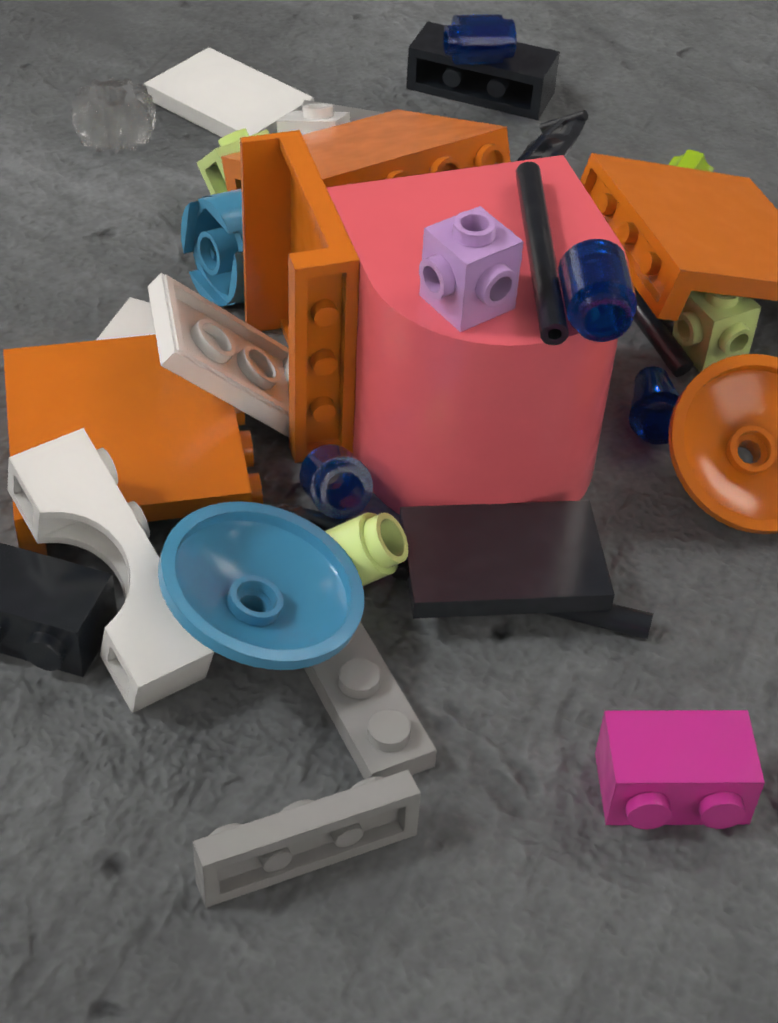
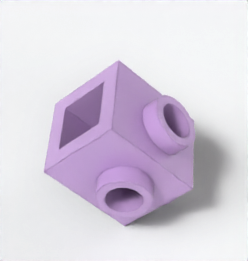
M481 206L425 227L422 261L419 265V296L459 332L515 309L523 241Z

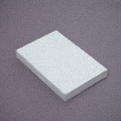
M210 47L144 83L146 99L220 137L246 128L249 136L268 129L270 134L277 133L276 120L292 111H302L304 100L314 101V97Z
M160 273L148 286L160 365L289 437V348L170 276Z

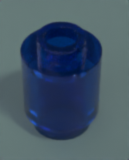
M501 14L454 15L451 25H445L444 52L445 55L452 56L455 65L501 64L503 59L513 58L515 55L517 35L514 20L503 19Z
M590 239L572 246L562 256L558 266L567 318L573 328L590 341L607 342L617 339L628 331L637 311V298L626 255L617 244L604 239Z
M334 444L317 447L302 462L299 473L301 487L317 509L326 516L335 519L350 518L360 513L369 503L373 493L371 473L345 447ZM339 474L335 482L328 484L335 475Z

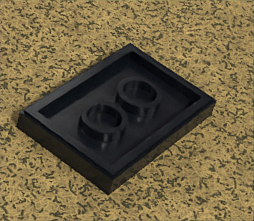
M590 500L400 507L399 524L403 528L408 542V556L405 560V568L413 619L608 611L612 609L615 594Z

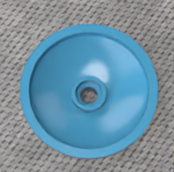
M224 502L200 508L188 514L173 527L167 536L158 563L159 586L162 596L175 619L191 636L204 646L241 664L271 670H294L320 664L332 658L346 647L352 639L363 615L365 600L362 581L354 563L345 550L329 534L312 522L278 507L254 502Z

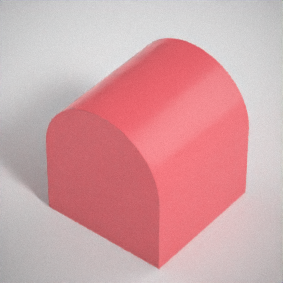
M564 155L327 187L328 193L360 259L353 454L366 483L373 493L399 515L400 507L580 501L590 485L594 472L630 271L624 248ZM524 162H534L541 169L569 331L568 338L559 345H548L542 341L540 336L516 180V169ZM481 206L523 241L515 309L459 332L419 296V265L422 261L424 228L456 216L461 212Z

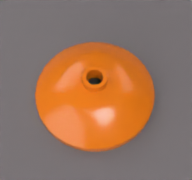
M742 354L728 357L713 363L701 371L679 396L669 425L670 456L676 475L685 491L702 510L717 521L749 533H778V357L763 354ZM738 447L746 448L751 452L753 463H746L739 457Z

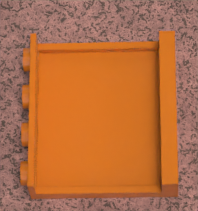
M399 109L302 135L326 188L511 162L507 126ZM240 152L221 156L227 191L241 189Z
M300 130L241 137L245 322L259 331L281 328L289 347V448L294 462L300 463L353 453L360 259Z
M591 153L580 181L624 248L629 263V280L657 319L677 321L691 291L778 301V209L750 178Z
M156 335L3 349L10 457L84 428L95 448L99 449L102 447L109 453L117 470L118 488L127 503L135 501L140 506L147 522L184 518L200 508L217 503L254 502L263 504L259 473L248 474L247 467H254L250 430L239 431L238 426L245 425V413L160 365ZM13 501L14 524L19 548L48 556L47 543L37 544Z

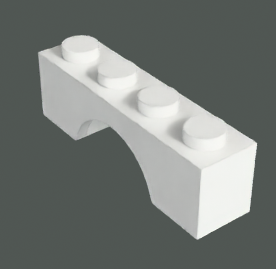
M82 428L9 457L7 490L37 544L63 543L86 549L101 558L117 576L123 590L125 603L118 614L104 628L100 657L129 709L134 713L205 679L214 651L191 636L169 610L159 586L158 563L160 558L148 539L150 537V529L147 519L140 506L135 501L127 503L118 488L117 470L109 453L102 447L96 449L85 429Z

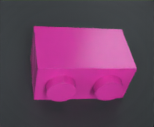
M748 710L604 711L595 757L606 825H631L638 829H655L663 825H705L713 829H725L735 825L750 824L765 781Z

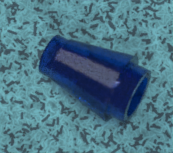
M656 366L646 367L638 372L634 380L635 385L629 414L630 426L639 437L648 443L656 445L669 443L670 419L680 394L664 369Z

